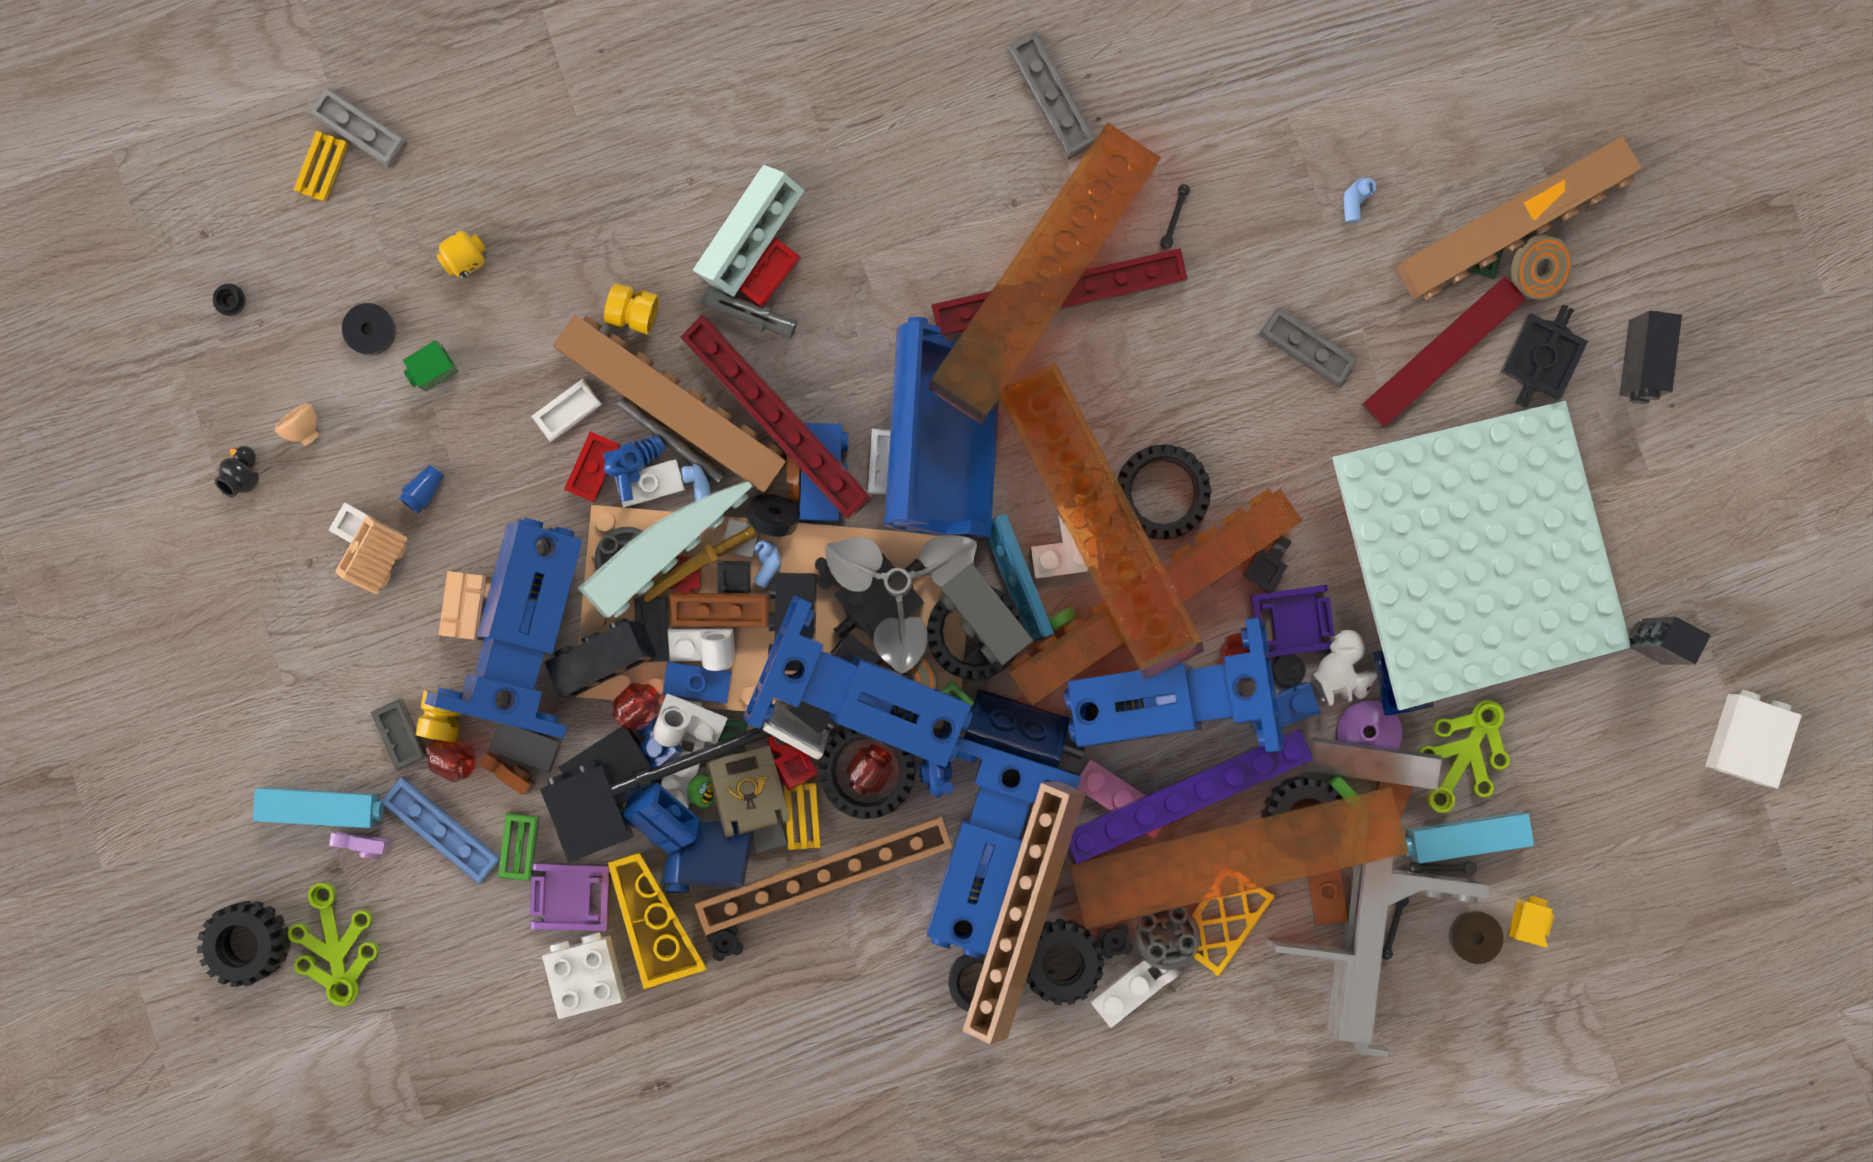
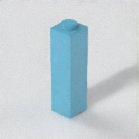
M277 787L255 788L253 821L371 828L378 826V821H381L383 818L384 805L383 801H380V793Z
M1524 812L1407 829L1408 837L1404 838V848L1407 857H1411V860L1418 864L1534 846L1529 813Z

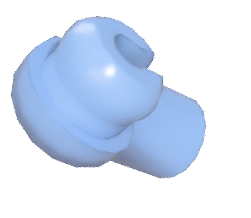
M761 540L756 544L755 552L759 556L762 568L753 581L762 588L767 589L770 585V580L774 579L782 563L776 545L771 541Z

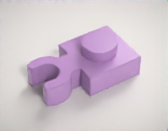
M336 831V833H331L329 846L349 848L350 850L360 851V857L379 859L380 855L390 852L392 839Z

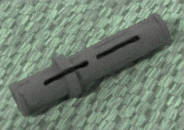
M710 286L706 288L701 301L703 306L711 307L729 316L756 325L757 330L763 332L766 329L785 336L790 340L798 324V321L795 319L792 320L773 312L769 306H764V308L738 297H733L713 289ZM725 301L743 308L746 312L724 305L722 302ZM756 313L768 319L774 320L777 322V324L775 325L773 323L753 316V314Z

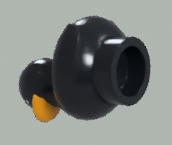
M240 446L236 450L230 449L229 453L232 458L224 459L219 465V476L215 479V484L228 497L234 498L238 493H248L254 490L258 484V472H253L249 468L254 464L256 454L248 446Z

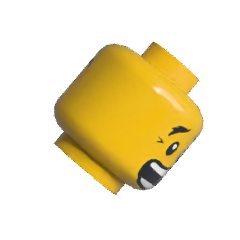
M460 230L439 244L440 253L436 256L451 277L456 275L459 278H465L485 264V258L482 253L487 249L477 234L470 236L467 232Z

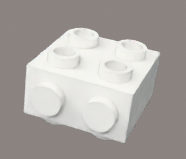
M600 932L592 933L581 937L582 943L570 945L569 940L550 945L551 951L542 955L558 1019L615 1005L625 1000L626 995L610 935L601 937Z

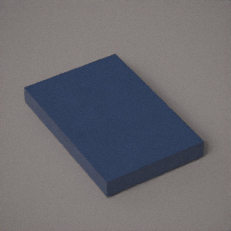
M978 689L972 708V719L965 732L964 739L1058 768L1070 721L1069 717Z

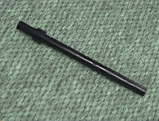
M762 725L760 729L754 728L647 770L644 767L632 772V776L609 784L610 792L615 797L636 788L640 791L652 786V782L772 735L762 730L764 726Z

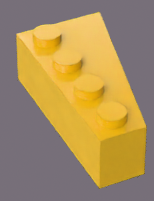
M640 851L608 860V866L643 989L707 970L706 964Z

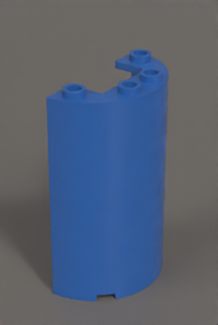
M909 317L908 323L900 325L896 331L884 525L899 531L925 535H959L971 538L991 537L1002 347L990 344L989 339L982 337L971 338L969 343L956 344L944 340L945 336L940 334L941 327L929 324L927 318Z

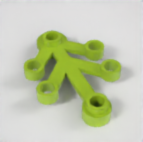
M1483 700L1474 706L1471 714L1453 719L1438 718L1434 721L1432 729L1439 737H1448L1455 730L1473 727L1466 739L1436 747L1425 745L1417 751L1423 753L1426 749H1429L1432 754L1442 755V758L1457 755L1441 785L1437 787V790L1431 789L1427 795V804L1433 811L1446 813L1454 807L1455 796L1453 790L1469 762L1475 780L1472 784L1474 794L1483 798L1492 795L1494 785L1488 779L1480 749V743L1485 734L1491 749V753L1488 756L1489 765L1494 769L1503 770L1510 763V757L1504 751L1499 733V727L1504 722V711L1497 702ZM1485 710H1489L1492 714L1489 722H1485L1482 719V714ZM1443 721L1448 724V731L1444 734L1438 729L1439 724ZM1497 754H1501L1504 758V762L1500 766H1497L1494 762ZM1481 782H1486L1488 790L1481 794L1478 786ZM1438 793L1444 796V802L1441 805H1437L1434 801Z
M320 882L310 888L308 901L320 911L325 942L311 934L309 926L305 923L292 925L288 930V937L293 943H301L330 962L332 975L318 967L316 959L309 954L298 957L294 963V968L298 974L307 975L326 988V996L333 1005L345 1007L357 999L359 995L357 980L369 961L378 957L380 948L374 941H367L361 944L358 948V957L346 972L344 958L361 932L372 925L373 915L366 909L355 912L351 918L352 923L340 940L333 903L337 899L336 888L329 882ZM322 889H326L329 892L328 900L321 899L320 891ZM359 914H364L367 917L366 925L358 923L357 918ZM297 927L304 931L302 939L297 938L294 934ZM365 946L373 948L374 953L372 957L364 954ZM302 959L309 961V970L302 969ZM340 984L348 987L347 995L340 994L338 990Z

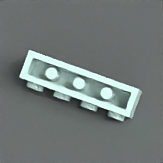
M763 164L693 271L713 287L734 297L805 190L785 173Z

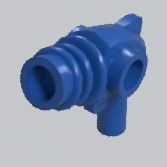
M658 435L648 436L646 439H642L641 442L636 440L635 443H626L616 450L603 454L605 461L604 472L609 476L617 477L621 502L634 500L631 483L640 479L639 471L644 469L645 464L649 465L650 460L653 461L655 457L659 458L660 454L665 452V446Z
M926 759L922 764H919L920 781L927 783L928 790L934 797L940 798L943 794L952 793L954 786L949 781L952 778V768L949 761L946 767Z

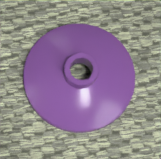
M1373 700L1360 701L1350 706L1342 714L1337 727L1338 741L1398 749L1402 740V725L1397 714L1386 704ZM1366 726H1373L1376 729L1374 737L1367 738L1364 736L1363 730Z

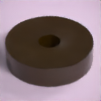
M1468 911L1459 915L1452 923L1449 931V941L1453 951L1463 960L1473 964H1483L1493 960L1503 946L1504 936L1500 924L1495 918L1481 911ZM1474 932H1480L1481 939L1477 943H1473L1471 939Z

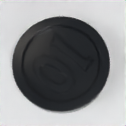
M1293 654L1280 656L1273 665L1275 679L1285 686L1299 684L1306 673L1303 660Z

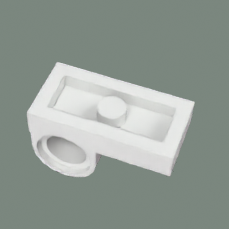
M669 627L670 662L702 661L703 667L711 671L725 670L733 665L736 655L734 627Z
M667 693L658 714L653 735L659 744L666 747H674L680 744L685 732L701 741L715 744L719 740L727 717Z

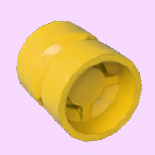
M614 283L607 297L604 322L621 328L625 324H629L632 331L649 335L656 319L659 295L640 290L636 294L632 287Z
M424 690L420 708L425 712L424 715L418 718L415 735L457 742L460 723L456 719L462 713L424 704L428 691L437 693V691Z

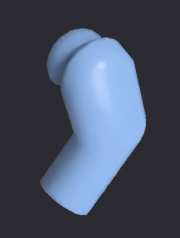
M1360 178L1344 192L1343 201L1346 223L1361 221L1360 204L1376 191V183L1373 179Z
M697 464L684 466L682 468V480L685 483L693 482L695 501L709 495L710 483L701 466Z

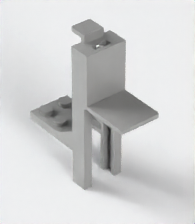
M1358 813L1347 907L1348 921L1345 924L1343 947L1267 938L1266 945L1278 953L1334 959L1327 1030L1339 1041L1354 1042V1049L1360 1054L1389 1058L1390 1050L1385 1046L1372 1044L1388 906L1416 893L1439 899H1445V893H1449V897L1457 898L1459 901L1477 903L1478 897H1489L1490 885L1470 878L1392 869L1398 820L1387 819V817Z

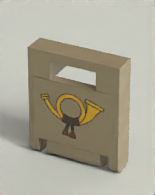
M770 746L707 761L706 767L726 838L734 835L732 822L736 823L738 834L740 835L777 825L775 811H778L782 823L790 821ZM754 759L755 769L728 776L726 765Z

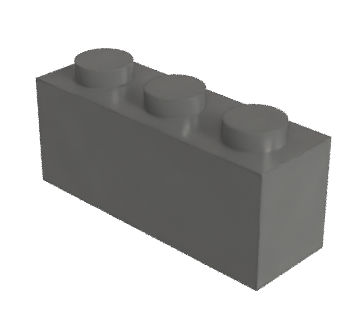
M972 563L940 588L943 593L939 597L942 603L951 613L956 610L963 618V621L960 623L961 627L971 639L975 636L979 638L984 645L980 650L991 664L997 661L1002 666L1033 641Z

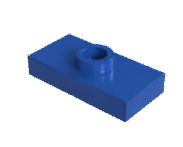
M667 662L662 694L667 695L668 693L678 697L727 704L732 671H711L704 667Z

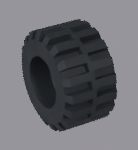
M1294 777L1295 779L1292 780L1286 779L1282 781V785L1279 787L1275 786L1271 790L1273 792L1272 795L1266 797L1264 801L1266 807L1265 810H1262L1261 817H1264L1262 826L1263 830L1268 834L1267 838L1281 852L1300 860H1308L1309 858L1316 860L1322 858L1321 855L1331 854L1334 852L1332 848L1335 845L1340 846L1343 841L1341 835L1342 833H1347L1348 829L1345 826V820H1349L1348 812L1344 810L1346 806L1344 800L1338 796L1339 793L1334 788L1328 786L1323 781L1309 777ZM1302 799H1310L1316 802L1322 815L1319 828L1307 837H1299L1293 834L1287 822L1290 808Z
M242 901L213 913V918L207 919L202 925L206 930L199 932L198 940H202L203 943L197 946V954L203 953L204 959L199 961L202 967L208 965L210 968L207 974L211 978L219 976L218 983L224 985L230 982L231 987H239L241 985H252L276 972L281 967L279 963L285 961L288 955L284 953V950L290 948V940H285L284 937L288 934L289 929L288 927L282 928L280 923L285 920L281 915L276 917L273 915L276 909L271 906L264 908V903L258 901L253 903ZM237 925L249 928L257 938L258 951L251 962L238 958L232 951L230 937Z
M1056 919L1055 922L1047 921L1044 923L1026 982L1031 990L1038 994L1042 1000L1046 1002L1048 1000L1053 1001L1054 1005H1062V1003H1068V1005L1076 1004L1075 1001L1080 998L1083 1001L1088 998L1087 994L1090 991L1094 992L1097 989V982L1102 979L1104 958L1101 947L1094 935L1085 926L1079 925L1076 921L1070 920L1069 922L1063 919ZM1066 943L1073 945L1079 951L1081 966L1077 973L1068 979H1054L1046 973L1043 966V958L1046 952L1054 945Z

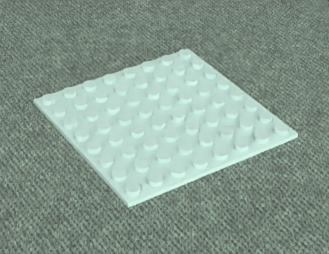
M1566 400L1332 457L1398 710L1631 648Z

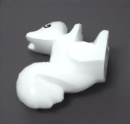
M1344 630L1334 637V641L1330 644L1332 653L1322 659L1317 671L1311 676L1320 701H1326L1328 706L1334 704V695L1340 693L1342 699H1346L1347 702L1352 701V693L1359 699L1365 698L1372 687L1373 681L1378 677V673L1372 670L1355 672L1353 665L1364 656L1366 645L1358 632Z

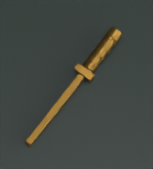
M753 526L745 528L743 531L732 535L713 547L711 544L705 546V551L655 581L652 587L647 590L644 600L650 602L710 562L717 563L720 561L718 557L758 537Z

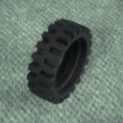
M1158 444L1138 451L1123 465L1115 485V502L1121 518L1136 533L1150 539H1174L1190 532L1204 518L1211 501L1210 478L1204 469V465L1195 458L1194 454L1185 451L1184 448L1179 446ZM1158 461L1171 462L1183 468L1191 478L1194 489L1193 502L1186 515L1175 522L1167 524L1155 523L1143 517L1134 506L1131 495L1133 480L1139 470L1150 463Z
M991 586L1023 627L1020 613L1014 602L1002 591ZM940 599L938 600L928 619L927 638L930 651L941 667L963 679L981 680L999 674L1013 662L1017 654L1002 666L997 661L994 664H991L989 661L977 664L967 663L952 655L944 642L943 636L945 618L950 611Z
M845 728L830 740L820 761V781L826 797L838 810L859 819H875L893 812L906 800L913 787L915 778L913 755L882 742L892 750L897 758L899 766L897 784L891 793L880 801L869 803L856 801L846 795L837 782L835 769L838 757L845 747L855 741L864 739L879 740L850 728Z

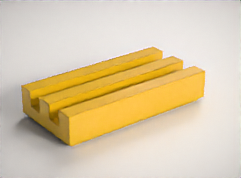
M316 130L293 190L327 203L349 144L344 140H338L333 136L325 135ZM323 142H325L324 147H323L322 152H321V155H320L319 160H318V162H317L316 168H315L314 173H313V175H312L311 181H310V183H309V186H308V188H306L307 183H308V180H309L310 175H311V173H312V170H313V168H314L315 162H316L317 157H318V155H319L320 149H321V147H322V144H323ZM333 145L337 146L320 193L315 192L325 170Z
M804 783L790 791L784 785V798L790 821L786 822L788 850L821 848L816 783ZM804 790H810L813 841H807ZM791 791H797L801 842H795Z

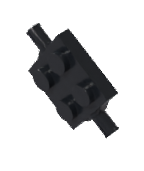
M1561 305L1555 321L1544 320L1532 313L1528 314L1500 372L1517 380L1523 386L1515 401L1517 405L1521 404V407L1528 408L1534 392H1542L1554 399H1561L1588 341L1575 335L1566 327L1574 312V309L1571 307L1568 309L1569 306Z
M882 553L883 563L876 572L887 573L889 570L897 567L893 566ZM916 558L904 570L908 573L911 572L920 561ZM921 564L913 572L922 571L925 567ZM873 577L871 586L864 592H853L842 587L834 594L848 616L838 626L833 628L838 633L847 626L838 635L840 638L846 631L850 632L857 627L864 631L874 642L875 629L883 620L887 618L898 619L896 597L888 593L884 580ZM913 585L910 592L902 597L904 618L906 619L924 603L915 592Z

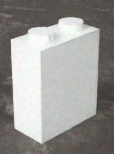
M1741 690L1740 694H1728L1705 767L1764 787L1778 789L1801 714L1790 711L1792 706L1775 700H1772L1771 704L1760 701L1761 695Z

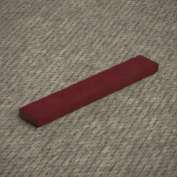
M1504 276L1362 403V406L1384 428L1518 308L1526 298Z

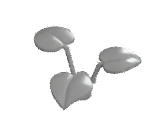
M945 535L933 538L923 546L919 555L921 563L927 569L917 572L911 571L909 573L902 568H893L887 573L876 572L882 566L883 557L879 547L870 539L854 537L826 545L825 551L829 569L836 581L845 589L853 592H864L869 589L874 577L884 580L888 593L896 597L898 619L887 618L877 626L874 632V646L880 657L897 673L904 674L912 669L922 658L928 644V631L924 622L918 617L904 618L902 597L910 592L912 587L911 580L927 576L931 573L933 582L942 587L968 565L973 564L977 543L970 538L959 535Z

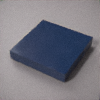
M699 821L695 841L684 848L678 877L680 884L743 887L754 831L739 835L736 823L732 822L734 835L726 838L721 822Z

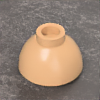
M304 403L289 412L275 425V432L283 439L291 442H301L303 446L313 442L319 436V433L316 431L318 423L317 414L312 404Z

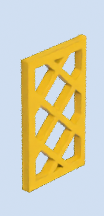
M1227 863L1191 914L1200 930L1201 945H1199L1198 951L1202 950L1203 953L1202 956L1197 952L1194 958L1212 970L1216 976H1220L1273 901L1275 895L1267 892ZM1231 873L1238 878L1240 890L1222 893L1221 884L1228 874ZM1244 883L1248 885L1250 888L1245 889ZM1257 892L1265 900L1257 911L1249 912L1246 894ZM1241 895L1244 913L1226 916L1223 898ZM1217 899L1220 918L1202 920L1201 913L1210 900ZM1245 919L1246 927L1239 937L1230 940L1227 922ZM1222 923L1224 941L1206 944L1203 926ZM1226 947L1227 954L1218 966L1209 961L1207 949Z

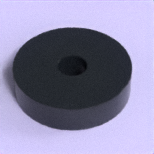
M363 303L356 305L347 312L343 319L342 336L346 344L360 354L367 356L378 355L386 351L394 341L396 334L395 322L385 309L376 304ZM372 324L373 332L366 335L364 333L365 326Z
M765 494L752 499L747 519L750 525L757 531L769 536L783 537L795 532L800 519V512L796 505L788 499L777 495Z

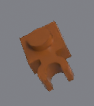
M490 752L489 754L486 753L479 762V765L495 774L498 779L521 795L529 794L536 784L529 779L532 774L518 764H515L514 767L507 765Z

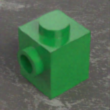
M436 340L403 359L407 367L403 372L409 383L413 387L418 385L419 388L426 392L459 372L444 346Z

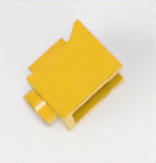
M1529 895L1528 901L1517 898L1507 935L1517 940L1547 948L1545 936L1550 934L1555 915L1552 913V908L1547 907L1548 900Z

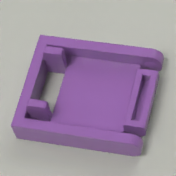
M532 863V870L546 871L545 876L531 877L530 916L544 915V921H530V929L609 930L611 873L608 865ZM602 882L601 913H590L591 883Z

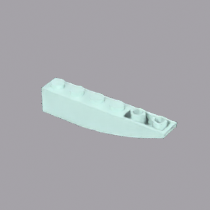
M742 482L711 493L679 508L625 544L581 584L578 589L603 617L609 618L614 615L616 618L620 616L630 606L628 600L636 593L639 595L644 594L654 584L652 578L660 571L663 574L668 572L678 562L675 557L684 549L687 552L692 550L702 540L699 535L705 529L713 530L725 519L723 513L732 506L735 509L749 497L746 492L752 485L749 482Z

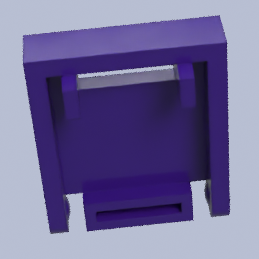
M1327 585L1249 595L1253 618H1260L1262 620L1261 610L1271 608L1275 640L1268 641L1270 657L1330 649L1331 641L1325 643L1321 641V637L1335 635L1330 598L1315 599V593L1328 591Z

